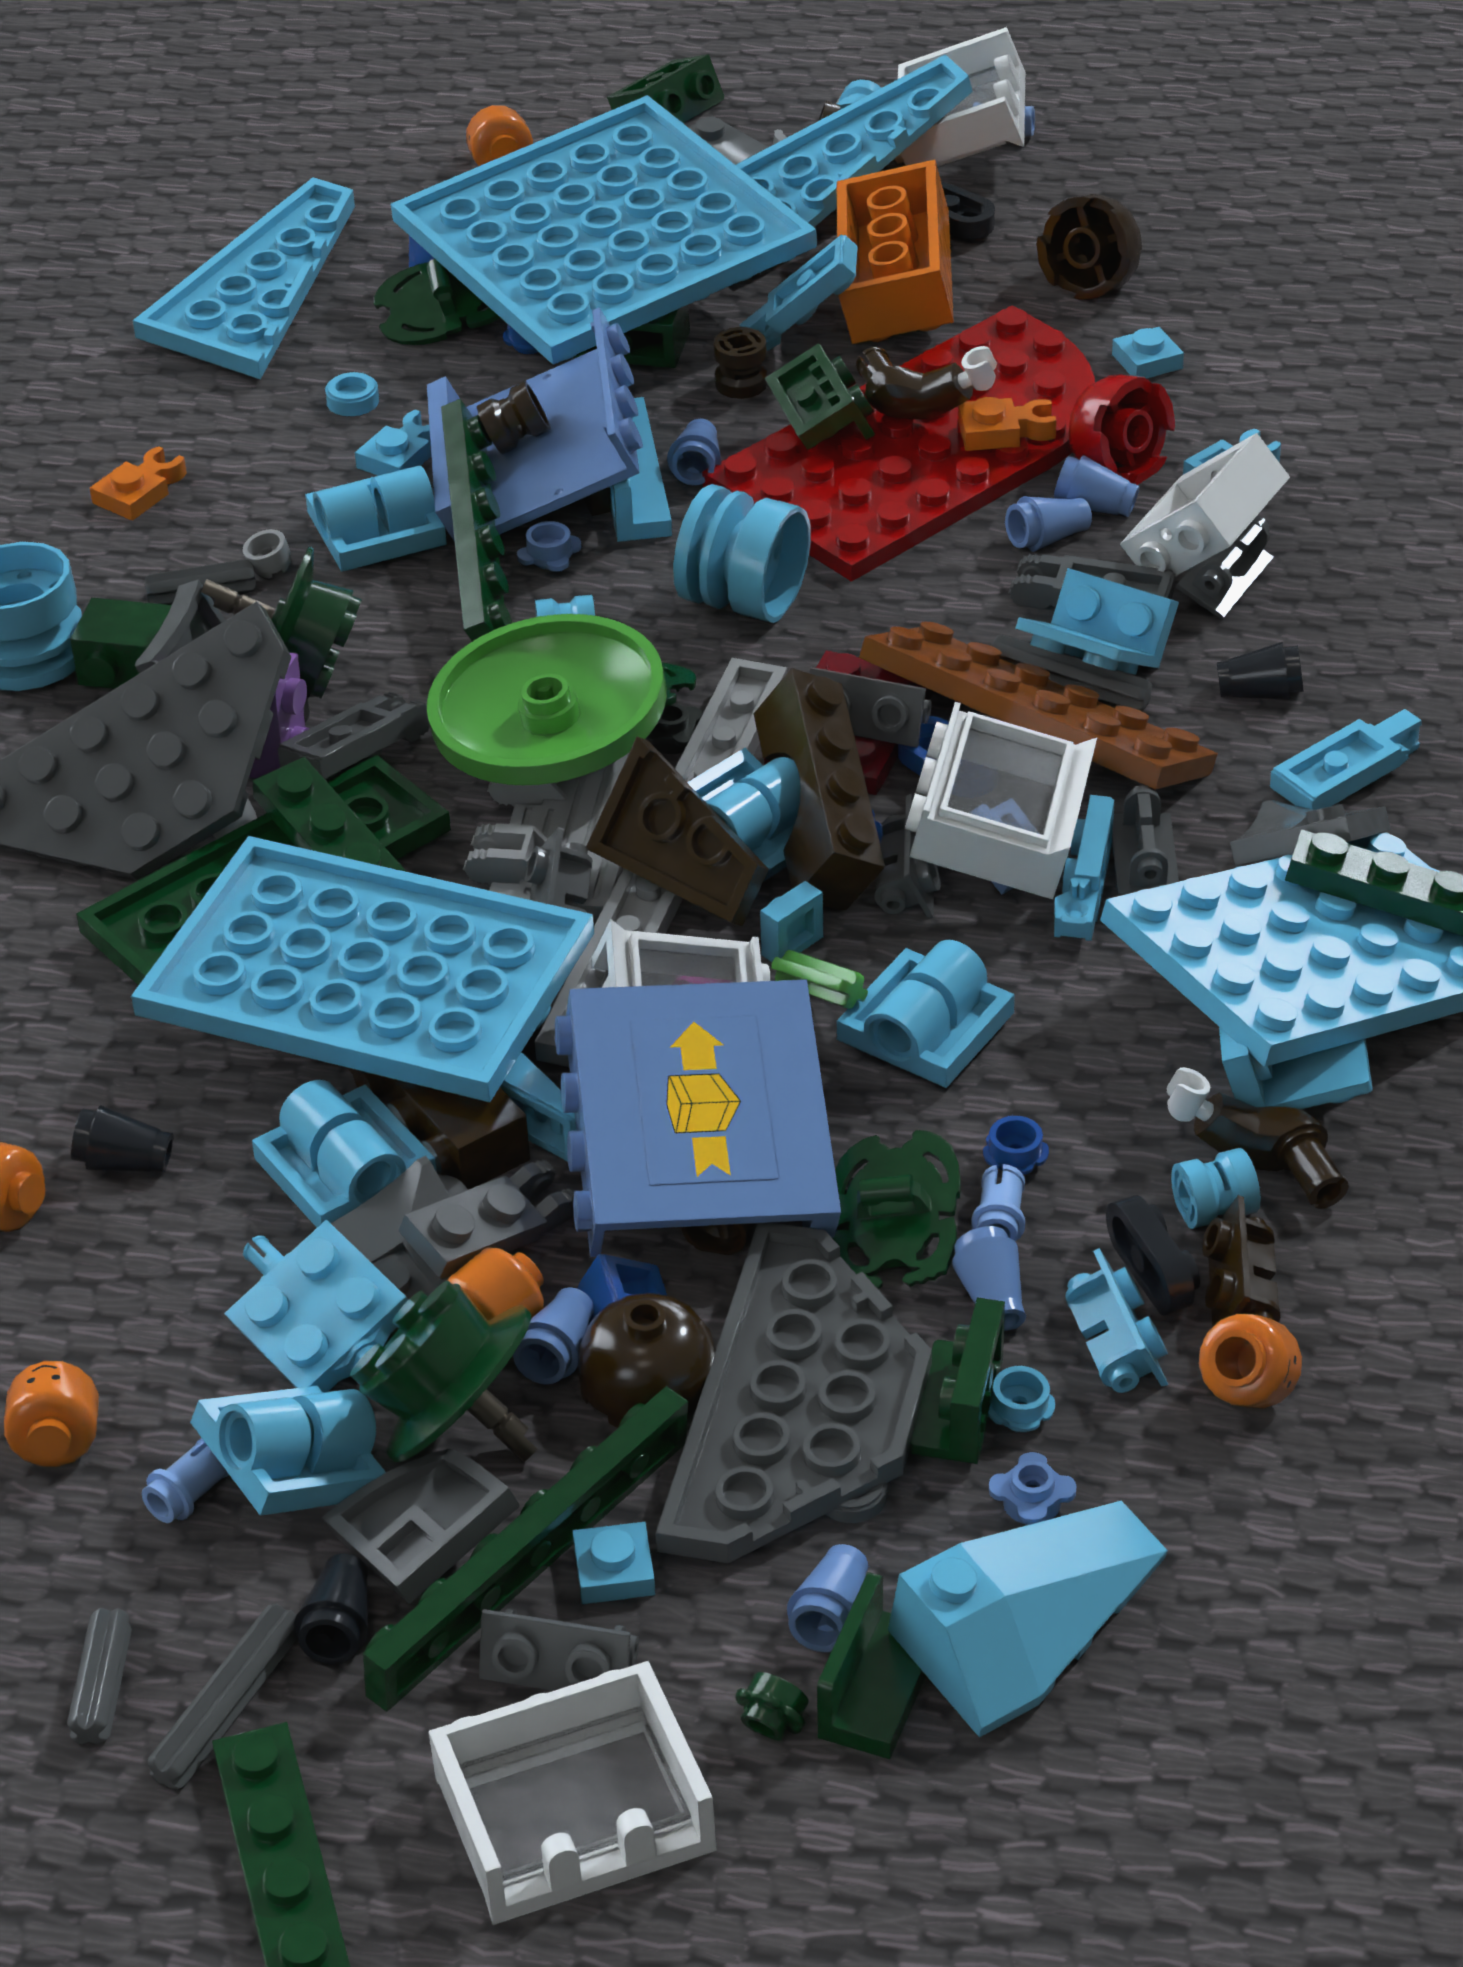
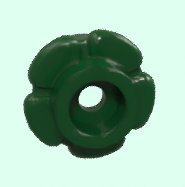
M757 1672L754 1674L747 1689L740 1688L736 1692L735 1699L737 1703L744 1706L741 1721L753 1732L775 1741H780L786 1730L793 1734L801 1732L805 1724L802 1715L809 1703V1699L792 1683L773 1674Z

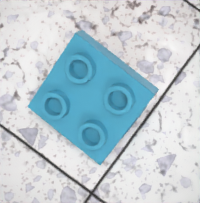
M420 465L305 494L307 512L341 572L447 545L445 526L435 513L434 495L429 478L424 468Z
M743 748L688 782L769 869L764 881L787 867L783 849L794 828L801 795L800 776L794 760L778 757L763 766L746 748Z
M955 940L940 941L926 956L905 948L867 988L868 994L865 1001L857 1000L853 1008L847 1009L837 1020V1040L947 1088L1014 1014L1015 994L987 983V971L982 960L971 948Z
M313 1080L304 1083L296 1088L283 1103L279 1116L280 1126L252 1140L255 1160L316 1228L326 1219L332 1223L372 1198L423 1156H426L431 1161L436 1171L435 1157L366 1085L342 1095L330 1082L325 1080Z
M318 1386L203 1399L198 1400L190 1421L260 1516L337 1505L367 1483L386 1473L371 1454L376 1437V1421L372 1406L367 1397L356 1389L322 1392Z

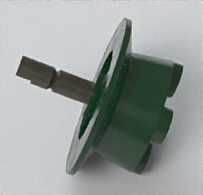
M308 546L286 599L280 598L276 608L246 595L239 596L238 592L206 579L201 593L215 598L214 608L226 613L233 612L234 615L256 601L265 608L289 653L298 654L300 679L306 682L307 697L309 698L311 694L321 699L340 652L331 646L334 643L344 647L362 600L352 596L354 590L313 580L314 548Z
M448 1280L440 1284L429 1296L422 1291L417 1292L402 1306L393 1319V1323L399 1330L384 1347L376 1344L368 1350L350 1373V1376L360 1384L359 1391L399 1417L386 1451L387 1455L394 1462L407 1460L422 1451L451 1427L466 1411L470 1412L487 1429H493V1434L522 1461H526L537 1451V1448L524 1437L528 1427L512 1412L508 1413V1408L487 1390L515 1353L531 1322V1312L523 1305L515 1306L487 1320L459 1284H452Z

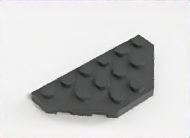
M256 601L0 760V848H10L32 853L38 857L76 866H88L106 870L116 875L138 880L240 819L249 795L245 788L254 760H260L274 715L270 708L279 679H285L291 660V655L265 608Z
M771 1222L757 1223L715 1351V1357L707 1375L655 1533L657 1552L730 1563L837 1508L838 1504L848 1499L858 1498L868 1493L871 1488L883 1482L886 1484L903 1475L910 1451V1441L932 1365V1349L916 1332L910 1335L893 1316V1306L863 1272L856 1275L840 1257V1246L825 1230Z

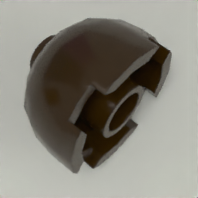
M1090 194L1066 198L1050 209L1048 212L1050 217L1045 223L1043 235L1037 238L1036 246L1039 265L1051 285H1059L1062 289L1077 293L1073 298L1083 300L1106 296L1129 281L1139 265L1142 240L1140 229L1132 213L1118 200L1103 195Z
M655 1293L625 1296L608 1304L587 1326L579 1346L578 1374L582 1399L586 1404L590 1402L595 1409L608 1416V1423L616 1428L619 1427L621 1420L633 1406L639 1403L646 1404L666 1386L688 1401L687 1414L695 1411L715 1357V1347L710 1329L690 1306L672 1296Z

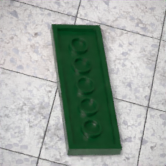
M378 755L327 781L396 860L451 831L449 811ZM266 813L76 913L79 932L137 985H140L248 836L291 846L295 845Z

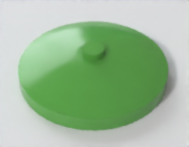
M555 614L525 619L500 627L479 637L458 651L442 667L431 685L427 698V715L437 748L445 759L457 769L478 779L493 783L522 786L542 785L587 775L627 755L636 737L645 739L661 718L667 698V687L661 659L657 650L644 635L634 628L600 616Z

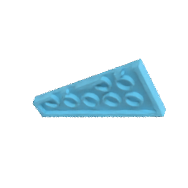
M945 54L736 164V166L806 222L815 227L837 208V181L881 171L973 92L969 75Z
M314 177L311 178L133 320L135 338L261 380L355 208L353 189Z

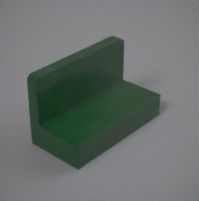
M867 1572L818 1680V1738L891 1759L926 1675L888 1631L891 1613L883 1611V1576Z

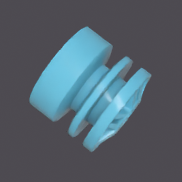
M714 484L702 488L692 500L685 514L676 542L673 573L674 585L678 596L698 604L704 601L705 604L717 609L725 607L730 602L732 610L740 615L770 623L779 621L794 602L807 568L811 544V525L807 511L800 506L769 498H764L754 504L753 498L747 493L741 491L732 493L725 487Z
M16 542L0 545V690L22 691L41 688L62 680L75 671L70 638L82 617V612L76 605L77 594L69 559L60 549L44 543Z

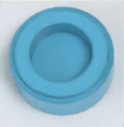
M350 372L338 375L330 380L325 387L327 407L338 415H363L375 409L379 403L376 380L363 373Z

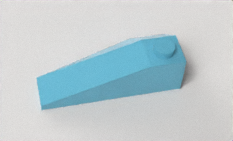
M1122 1501L962 1542L899 1574L888 1631L977 1736L981 1737L1038 1706L1054 1688L1056 1678L1074 1658L1078 1660L1091 1646L1096 1632L1113 1613H1119L1166 1558L1168 1550Z

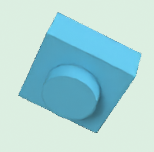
M1160 327L1140 329L1133 334L1113 339L1112 355L1132 376L1150 378L1183 369V351Z
M803 881L783 896L773 899L765 908L760 910L761 955L772 962L775 957L782 958L787 950L802 952L823 937L822 891Z
M645 1522L573 1530L574 1552L582 1604L655 1595V1580Z

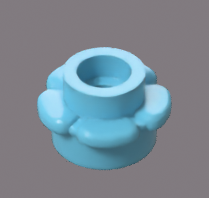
M1012 1366L997 1374L993 1382L992 1400L989 1410V1417L993 1422L1000 1425L1003 1424L1012 1431L1029 1432L1036 1430L1040 1426V1421H1047L1052 1417L1055 1411V1399L1050 1394L1048 1380L1042 1373L1026 1366Z

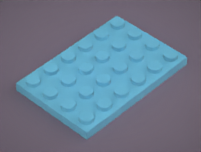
M1387 832L1347 842L1348 844L1377 853L1383 851L1392 852L1404 857L1409 863L1438 871L1429 867L1408 850L1401 839ZM1285 855L1264 862L1239 866L1214 874L1189 878L1184 881L1106 899L1100 919L1102 923L1239 1044L1247 1046L1249 1054L1264 1067L1463 1012V936L1285 881L1292 855Z
M248 836L131 995L136 1016L491 1102L595 934L593 914Z

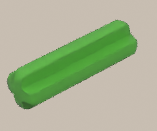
M787 950L782 958L775 957L771 964V968L776 970L775 981L807 980L809 996L846 1009L853 1008L857 1000L865 1001L868 990L863 988L864 976L860 972L794 950Z

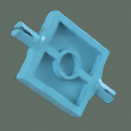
M326 1219L295 1249L285 1256L265 1236L252 1238V1241L265 1257H262L249 1243L244 1247L243 1256L263 1276L257 1284L224 1313L238 1330L295 1388L318 1386L322 1392H328L339 1381L350 1377L352 1369L368 1350L376 1344L384 1346L390 1333L397 1328L393 1323V1319L408 1301V1298Z

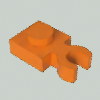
M983 397L976 401H967L958 406V423L965 451L1020 447V437H1027L1037 441L1055 439L1057 420L1056 416H1051V400L1038 399L1030 401L1024 406L1014 407L1012 398Z
M159 446L146 452L143 457L144 462L139 466L124 462L90 487L92 503L133 521L169 495L168 484L176 483L185 477L187 473L185 459L179 455L166 463L164 449Z

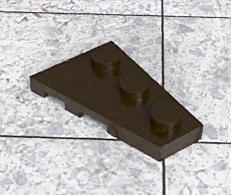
M637 736L586 847L589 851L693 904L731 923L743 926L769 869L648 740Z

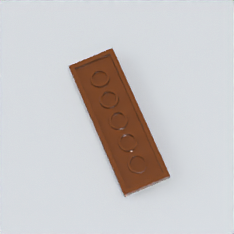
M925 621L920 623V627L908 629L894 626L890 628L889 632L868 635L864 638L859 655L860 659L997 720L1071 741L1074 745L1097 738L1092 762L1155 790L1206 777L1213 771L1218 753L1198 745L1200 738L1197 735L1178 728L1161 729L1148 723L1149 716L1138 709L1127 706H1116L1113 708L1099 702V694L1092 689L1074 684L1063 686L1049 680L1050 673L1041 667L1027 663L1014 665L1000 659L1002 652L993 646L978 642H970L968 644L953 638L954 631L947 626Z

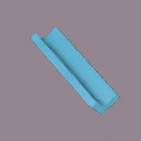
M644 397L634 398L638 408V416L632 418L643 444V447L637 450L640 473L610 486L611 513L617 542L672 536V520Z

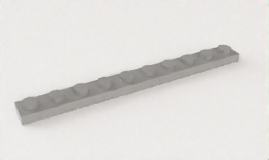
M731 658L675 767V770L687 782L743 748H746L754 755L760 742L753 713L787 674V667ZM623 869L594 925L595 934L570 972L535 1040L536 1061L569 1067L568 1055H557L555 1018L556 1016H566L570 989L599 988L605 970L592 969V956L610 919L624 930L666 934L683 900L682 897Z

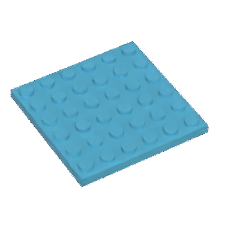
M648 95L391 203L393 221L553 365L560 361L571 359L578 353L596 346L595 334L591 329L590 323L593 322L592 310L600 307L610 326L618 323L623 333L692 302L703 300L710 294L739 281L748 280L757 273L782 262L790 261L796 256L817 247V233L812 225Z

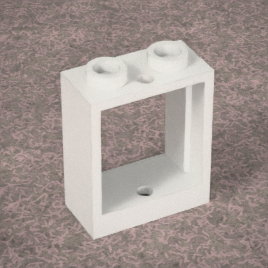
M1255 433L1182 475L1120 545L1135 565L1158 568V571L1161 572L1172 570L1177 576L1230 547L1287 482L1290 476L1258 433Z

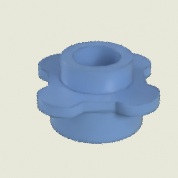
M554 521L540 522L527 530V546L517 551V559L523 565L535 564L542 569L562 571L568 568L571 555L581 550V540L576 536L570 535L569 528L562 523Z
M1029 1452L1021 1455L1018 1459V1464L1006 1474H995L991 1477L989 1493L993 1499L1003 1501L1004 1509L1012 1519L1030 1525L1053 1519L1058 1514L1061 1503L1071 1502L1075 1498L1076 1483L1073 1478L1056 1473L1047 1464V1458L1044 1455Z

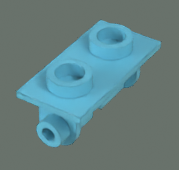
M1100 1248L1094 1250L1093 1252L1101 1270L1093 1274L1081 1273L1072 1277L1067 1285L1068 1290L1065 1300L1085 1339L1109 1329L1107 1332L1086 1342L1103 1384L1108 1387L1112 1386L1116 1392L1124 1393L1135 1388L1139 1383V1378L1153 1372L1161 1387L1169 1385L1157 1359L1168 1354L1167 1349L1150 1317L1147 1316L1141 1320L1137 1318L1134 1309L1145 1303L1132 1276L1126 1267L1114 1272Z

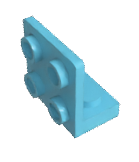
M1067 568L1051 623L1019 617L1015 629L1033 634L1030 643L1032 646L1064 655L1066 653L1083 658L1082 661L1108 670H1119L1136 675L1139 665L1159 669L1179 602Z
M1219 1027L1222 1063L1234 1098L1255 1107H1291L1301 1110L1326 1103L1346 1102L1355 1096L1367 1094L1373 1089L1366 1039L1264 1067L1249 1054L1247 1046L1237 1043Z

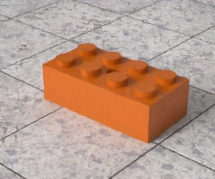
M936 160L837 181V237L841 234L843 236L846 235L858 246L856 277L852 284L838 295L852 344L865 341L880 342L893 335L917 330L931 331L942 325L954 323L949 210Z

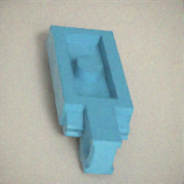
M841 234L769 292L767 303L743 321L740 327H748L761 332L765 336L767 350L781 344L782 333L795 323L797 325L805 323L815 313L821 302L833 293L835 295L841 294L852 284L856 277L858 246L846 235L843 236Z
M1406 709L1375 726L1358 719L1274 767L1271 771L1270 788L1298 807L1309 809L1330 807L1400 767L1409 758V755L1420 746L1418 739L1422 720Z
M1090 795L1086 819H1077L1071 843V855H1078V858H1067L1065 862L1063 894L1055 897L1054 937L1067 936L1085 938L1086 941H1092L1112 848L1114 799L1112 797Z

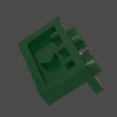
M709 54L672 60L607 97L611 109L614 110L648 95L682 123L724 100V94Z
M819 343L765 377L766 382L807 450L823 440L833 437L840 429L853 421L866 441L876 435L866 420V417L874 413V410L859 386L855 385L857 382L840 356L830 361Z
M977 1297L970 1325L958 1324L954 1342L946 1340L934 1341L932 1346V1365L910 1441V1453L978 1464L989 1419L993 1382L1000 1372L1003 1362L1005 1301Z

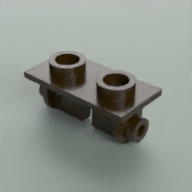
M1237 1195L1221 1219L1215 1218L1211 1221L1203 1239L1202 1252L1204 1257H1207L1209 1260L1210 1277L1206 1289L1205 1303L1212 1310V1327L1220 1320L1235 1314L1259 1315L1270 1318L1278 1323L1281 1318L1277 1282L1270 1281L1276 1274L1274 1232L1266 1225L1263 1219L1245 1217L1244 1197Z

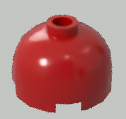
M1109 375L1088 386L1077 398L1070 416L1068 431L1071 450L1077 459L1085 455L1129 480L1130 483L1138 485L1157 473L1165 464L1167 456H1160V453L1165 443L1166 430L1174 431L1175 429L1173 404L1161 384L1151 383L1148 379L1141 376ZM1114 461H1116V462H1118V463H1120V464H1122V465H1124V466L1117 468V466H1116V464L1114 463Z

